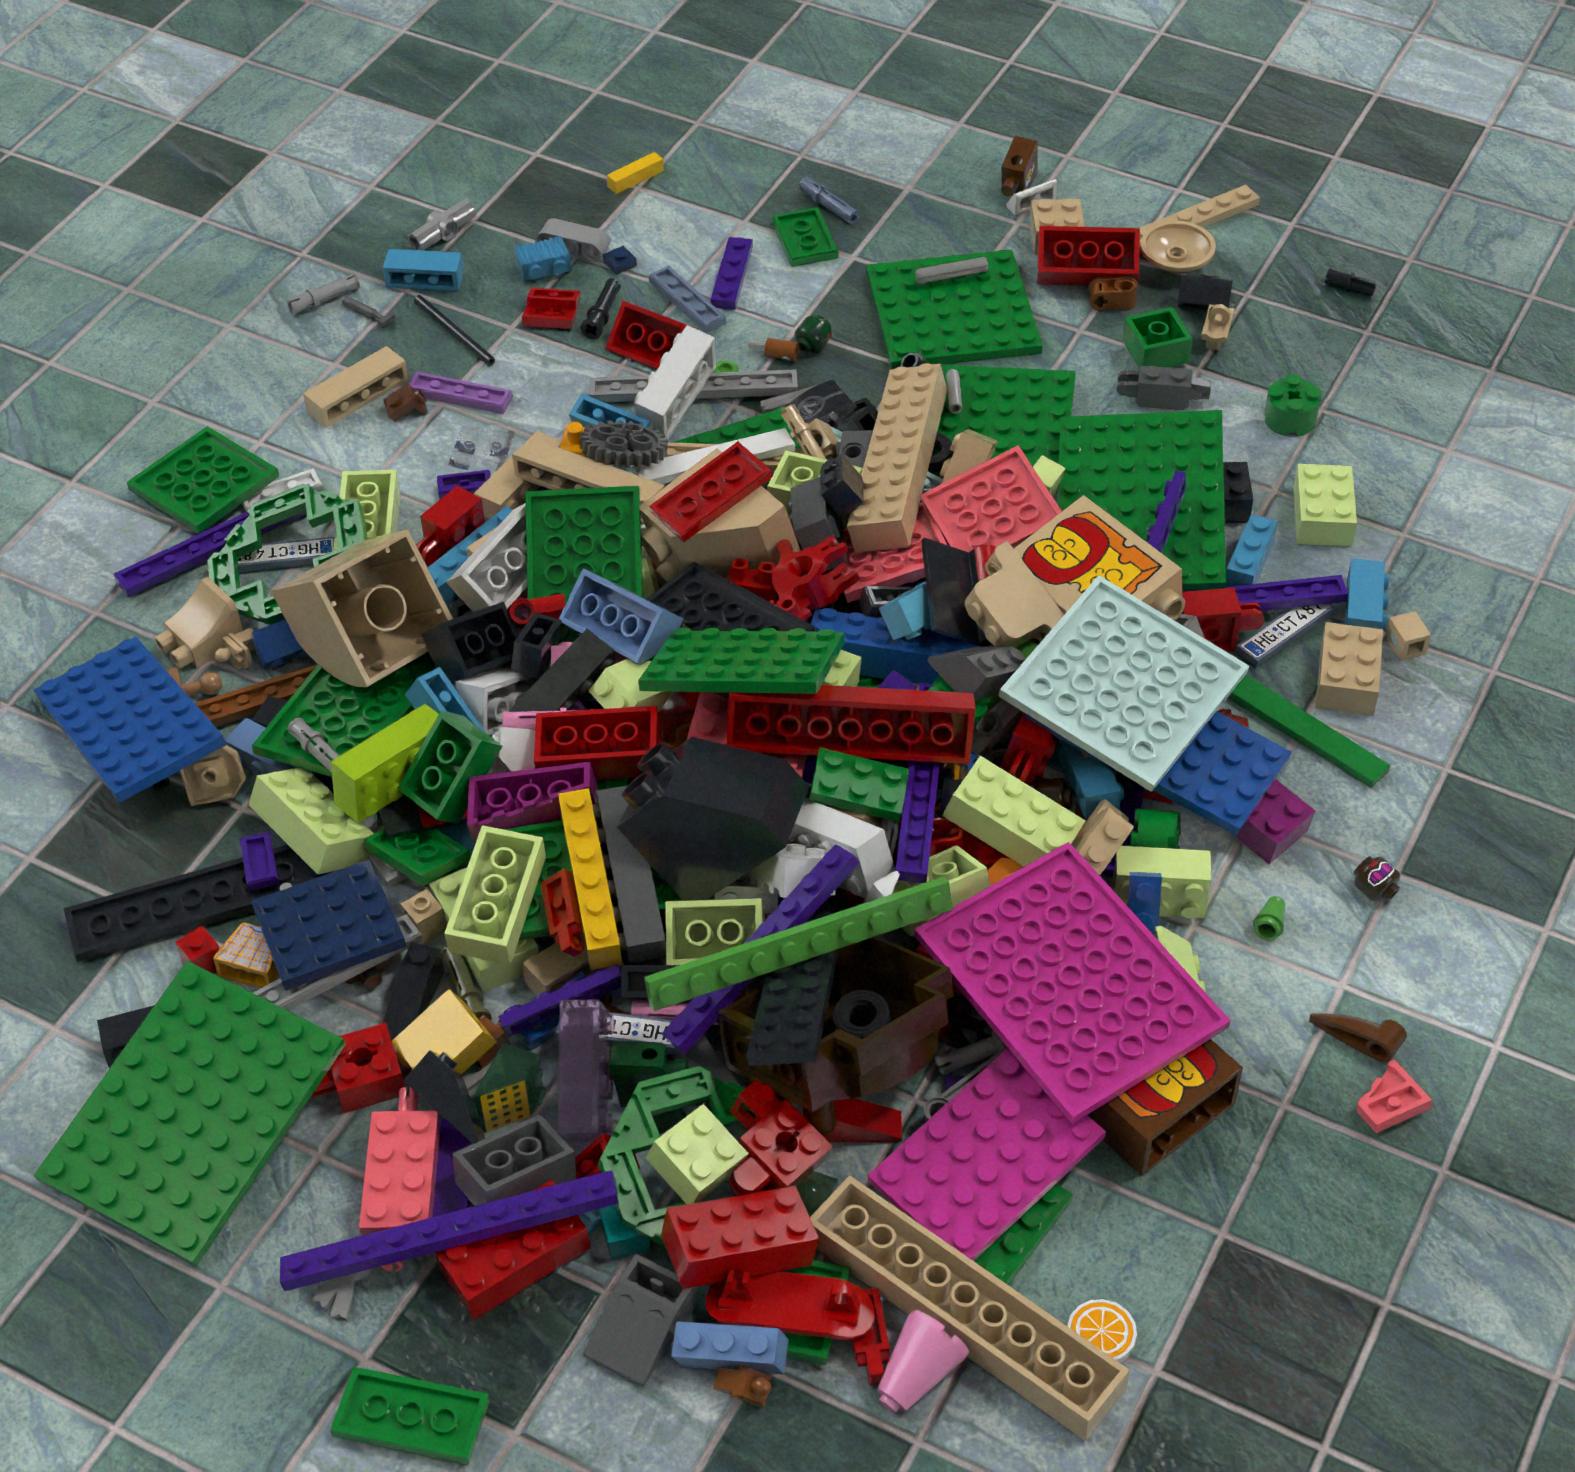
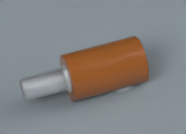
M767 338L766 342L750 340L748 346L749 349L764 351L765 357L784 361H796L799 351L798 342Z

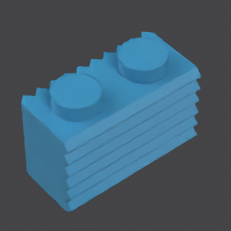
M561 236L558 238L554 237L553 239L550 238L549 240L545 239L544 241L540 240L539 242L535 241L534 244L531 242L530 244L526 243L525 245L515 246L516 264L523 282L571 271L570 254Z

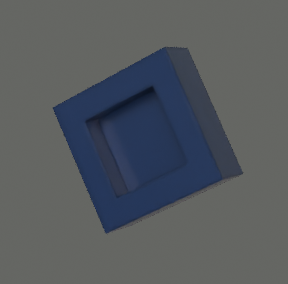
M624 246L603 254V263L616 275L637 266L636 257Z

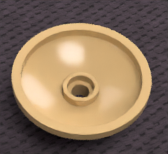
M1166 221L1155 224L1147 229L1141 238L1140 247L1143 256L1157 268L1169 272L1185 273L1195 271L1207 265L1215 255L1216 243L1213 236L1199 225L1185 221Z

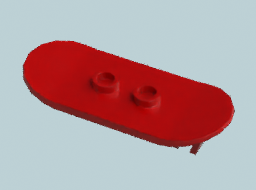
M729 1270L726 1281L713 1283L705 1297L706 1309L710 1316L723 1325L779 1328L781 1332L852 1340L868 1332L875 1320L874 1305L869 1296L860 1287L838 1278L778 1271L750 1276L749 1272H744L743 1278L735 1279L733 1277L734 1270Z

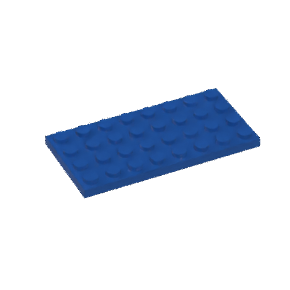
M136 636L122 641L118 646L107 652L97 654L93 659L80 666L70 668L67 673L55 679L47 680L40 687L34 689L38 700L119 803L227 745L218 729Z
M1216 711L1154 788V791L1237 836L1289 760L1292 751ZM1025 713L1024 717L1028 718L1029 720L1033 721L1034 723L1053 733L1054 736L1060 738L1061 740L1096 758L1092 754L1088 753L1084 749L1080 748L1076 744L1072 743L1068 739L1064 738L1060 734L1056 733L1052 729L1048 728L1044 724L1040 723L1039 721Z

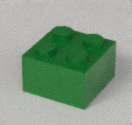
M1173 307L1125 317L1122 341L1138 368L1140 366L1167 368L1190 362L1193 338Z

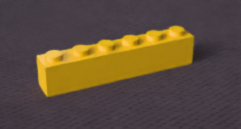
M589 788L558 793L590 970L607 968L616 964L622 965L620 943Z

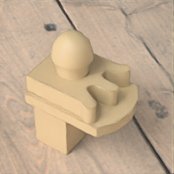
M248 628L235 635L229 633L227 636L222 637V648L216 651L215 659L219 662H226L228 660L237 670L249 668L252 663L250 652L255 650L250 638L254 630Z

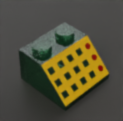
M502 1043L474 1094L478 1118L483 1132L487 1133L528 1118L532 1115L536 1105L540 1106L546 1095V1088L543 1086V1069L540 1066L539 1054Z

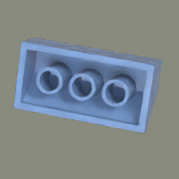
M586 569L582 570L559 617L562 620L561 623L580 633H583L588 628L613 648L614 651L639 664L655 656L674 630L679 629L683 621L682 617Z

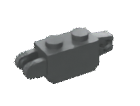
M1140 366L1139 371H1120L1117 377L1119 381L1116 389L1118 394L1126 395L1127 397H1137L1136 403L1141 407L1184 410L1189 407V400L1210 398L1211 381L1192 377V370Z

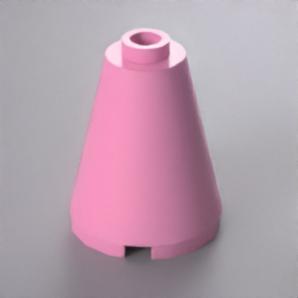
M919 1310L912 1311L908 1315L877 1388V1392L881 1395L879 1402L893 1413H896L898 1409L906 1412L964 1361L969 1353L967 1346L955 1334L951 1338L943 1330L945 1328L943 1324Z

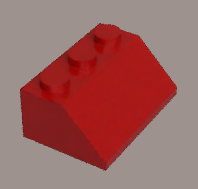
M622 300L605 349L658 369L662 356L666 352L669 353L673 347L676 335L682 333L687 324Z

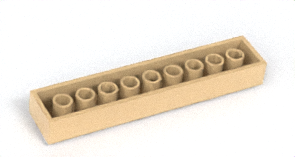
M922 364L909 368L897 367L889 371L861 473L864 503L851 512L847 525L855 553L907 548L910 546L921 501L920 495L923 492L947 393L941 364Z
M850 1175L810 1217L819 1237L816 1248L818 1251L838 1265L850 1267V1273L871 1289L878 1288L881 1296L906 1314L910 1315L912 1311L919 1310L945 1326L943 1330L951 1338L955 1334L967 1346L969 1350L967 1357L1084 1441L1089 1438L1127 1390L1130 1373L1128 1368Z

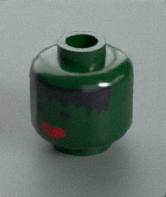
M819 315L807 316L797 327L794 337L796 342L799 343V349L805 353H819L832 337L831 325L824 317Z

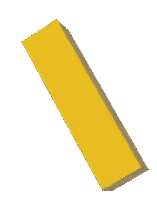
M653 152L608 174L607 186L615 194H618L663 172L664 160L656 152Z

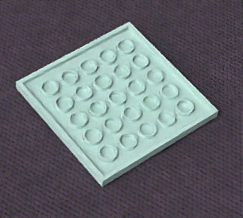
M1098 575L1002 686L999 697L1152 792L1247 674L1249 665Z

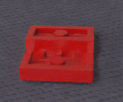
M531 287L526 297L527 307L522 315V326L572 329L579 307L580 291Z

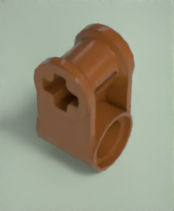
M1127 276L1116 278L1097 277L1092 279L1089 283V292L1091 293L1089 298L1090 306L1098 311H1126L1133 309L1137 301V281ZM1099 284L1102 285V291H1099Z

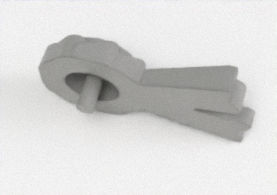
M372 1269L329 1280L313 1297V1302L316 1305H321L325 1312L333 1304L330 1313L331 1318L337 1319L341 1317L347 1321L349 1319L355 1281L367 1277Z

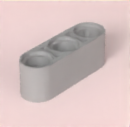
M555 218L548 219L536 236L537 242L561 236L570 256L595 262L602 257L611 243L610 236L601 229Z

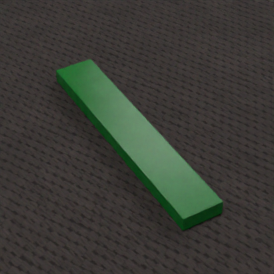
M1246 676L1239 682L1229 695V698L1370 788L1389 772L1390 764L1249 676Z

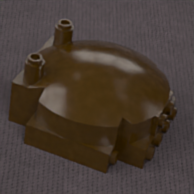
M878 936L839 948L817 1062L749 1066L747 1051L766 974L757 976L730 1005L717 1012L726 1066L728 1069L744 1076L746 1088L758 1079L762 1084L770 1086L775 1093L808 1109L810 1124L821 1135H828L834 1131V1127L837 1124L833 1100L862 1097L893 1087L919 1072L932 1059L939 1046V1029L949 1023L946 1000L954 996L951 969ZM857 990L873 991L881 995L889 1006L891 1016L889 1024L863 1039L841 1029L835 1030L833 1012L837 1002L846 994ZM858 1009L851 1014L849 1020L853 1025L862 1027L873 1021L874 1014L868 1009Z

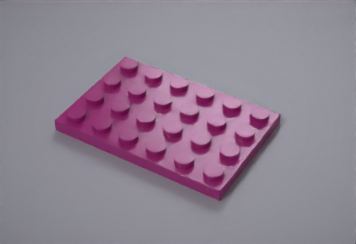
M1007 1048L867 1175L868 1182L900 1211L972 1261H975L1105 1138L1106 1131L1087 1115L1071 1124L1009 1048Z

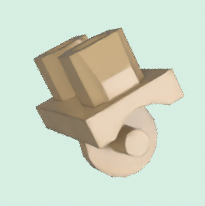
M1223 304L1209 305L1201 334V339L1206 340V348L1221 350L1222 343H1227L1234 316V308L1228 309Z

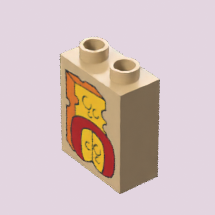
M1084 495L1014 548L1064 614H1066L1098 575L1174 621L1181 615L1185 607V599L1182 597V568Z

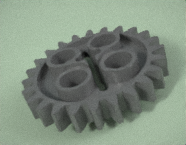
M608 420V424L598 422V425L590 424V428L585 427L584 431H581L580 449H582V453L587 454V458H595V462L605 461L604 465L614 464L615 467L625 465L626 468L634 465L640 468L641 464L649 467L651 463L658 464L659 460L663 461L664 456H667L668 439H665V434H660V430H652V426L643 427V423L633 424L632 421L623 423L621 420L618 423H614Z

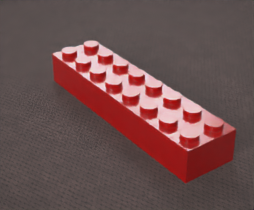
M821 685L817 694L729 692L726 745L762 753L818 755L819 748H824L861 758L970 764L975 719L973 693Z

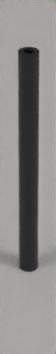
M417 295L414 298L416 305L488 366L495 363V358L425 298L421 295Z

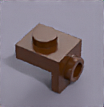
M409 383L392 392L383 400L388 417L394 422L414 408L423 415L428 413L425 404L427 402L426 396L420 389L415 390Z

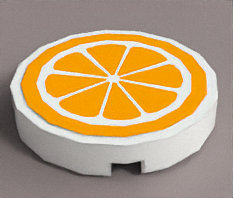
M1105 1299L1090 1300L1079 1305L1071 1313L1067 1327L1119 1363L1124 1362L1130 1356V1352L1135 1346L1137 1338L1135 1321L1125 1308Z

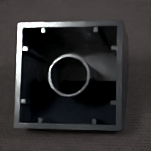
M690 737L673 750L663 741L651 748L638 762L637 767L642 771V774L635 778L622 793V797L626 800L628 806L617 828L683 901L707 900L786 848L809 786L786 759L696 737Z

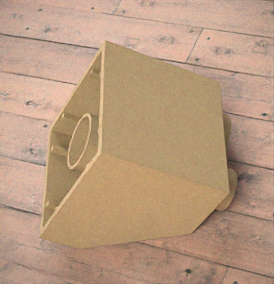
M718 448L640 505L641 517L647 530L641 533L642 546L657 563H662L661 566L655 569L656 578L661 587L693 562L727 578L730 566H732L735 558L749 561V569L758 570L760 563L772 562L777 566L781 560V555L777 548V543L780 540H789L793 552L800 551L785 505L762 486L684 543L651 513L649 509L651 504L720 455L722 452Z

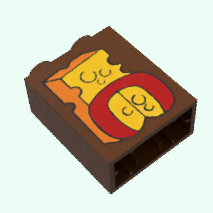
M1210 1039L1092 1111L1087 1116L1106 1131L1103 1141L1135 1171L1143 1176L1236 1104L1243 1067Z

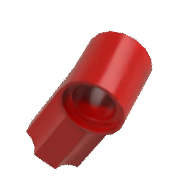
M558 594L531 600L518 599L511 604L509 614L514 625L519 629L525 627L534 612L559 619L566 605L564 594ZM519 609H529L531 611L530 617L526 620L517 619L516 613Z

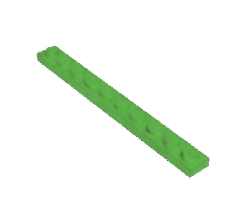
M941 877L646 976L644 979L649 1005L653 1011H657L951 911L953 907L949 881Z

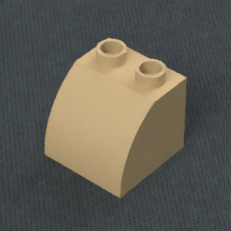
M408 529L363 540L271 591L297 642L307 654L337 679L357 687H368L428 652L421 634L442 622L453 619Z

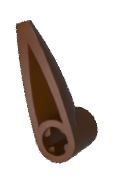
M1312 1013L1309 1018V1022L1324 1032L1380 1062L1391 1061L1407 1038V1032L1404 1027L1393 1020H1384L1381 1024L1359 1017L1332 1013Z

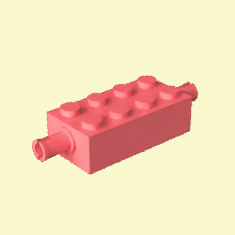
M407 1087L399 1090L398 1111L371 1113L359 1221L361 1236L433 1217L441 1123L438 1111H418L420 1095L411 1087L409 1096H407ZM403 1261L395 1262V1272L403 1269ZM392 1263L381 1266L382 1269L392 1272Z

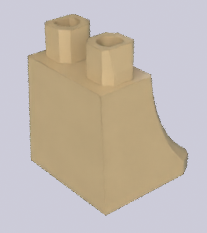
M204 577L199 581L188 601L178 612L164 622L166 631L156 636L155 642L157 648L163 654L176 648L170 652V657L179 669L189 663L199 668L215 659L216 651L222 648V637L227 636L229 633L235 635L243 631L238 609L234 601L211 579Z

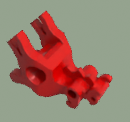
M831 535L818 545L793 552L789 540H780L777 543V548L781 555V560L772 572V584L779 596V601L776 604L774 600L769 602L805 621V619L812 615L810 610L820 609L836 601L845 589L850 588L860 580L858 572L855 570L851 571L848 575H844L848 568L843 562L831 572L822 575L828 564L849 551L847 545L841 542L835 546L837 541Z

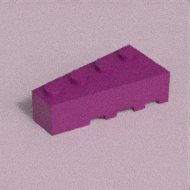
M584 762L469 777L467 827L474 844H476L482 825L504 830L562 820L558 793L589 788L592 804L597 803L596 791L598 790V784L591 763Z

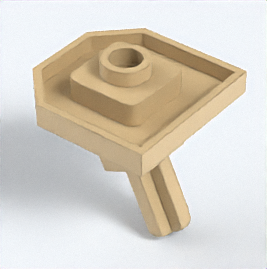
M228 745L180 770L191 806L234 798L246 779L238 751Z

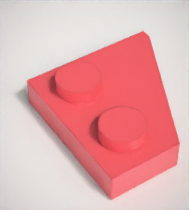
M1394 1059L1388 1063L1387 1071L1381 1078L1377 1077L1371 1085V1090L1365 1093L1357 1103V1113L1375 1133H1378L1431 1109L1432 1099Z

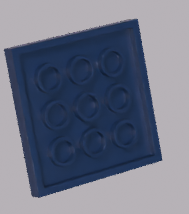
M370 860L356 863L251 901L285 991L407 947L405 938Z

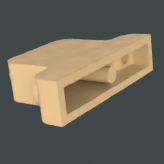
M1008 541L1000 544L994 550L985 564V570L989 577L979 581L965 600V608L969 616L976 621L985 633L988 641L994 646H1012L1016 648L1033 638L1041 642L1065 615Z
M1106 799L1098 804L1071 844L1099 876L1134 827L1128 822L1129 817Z

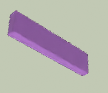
M416 372L409 383L415 390L420 389L427 399L501 414L505 413L513 398L512 390L422 372Z

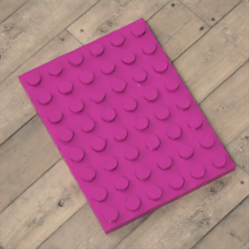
M1070 842L954 906L953 910L942 913L915 929V938L936 962L950 967L952 982L1071 1124L1220 1034L1230 1026L1231 1020Z

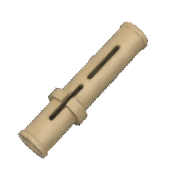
M795 404L785 407L780 414L791 430V437L794 440L796 439L804 454L826 459L810 432V425L804 422Z

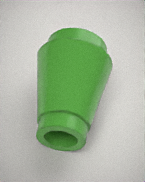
M1278 896L1270 897L1253 921L1254 930L1261 939L1275 940L1283 933L1286 903L1282 898Z

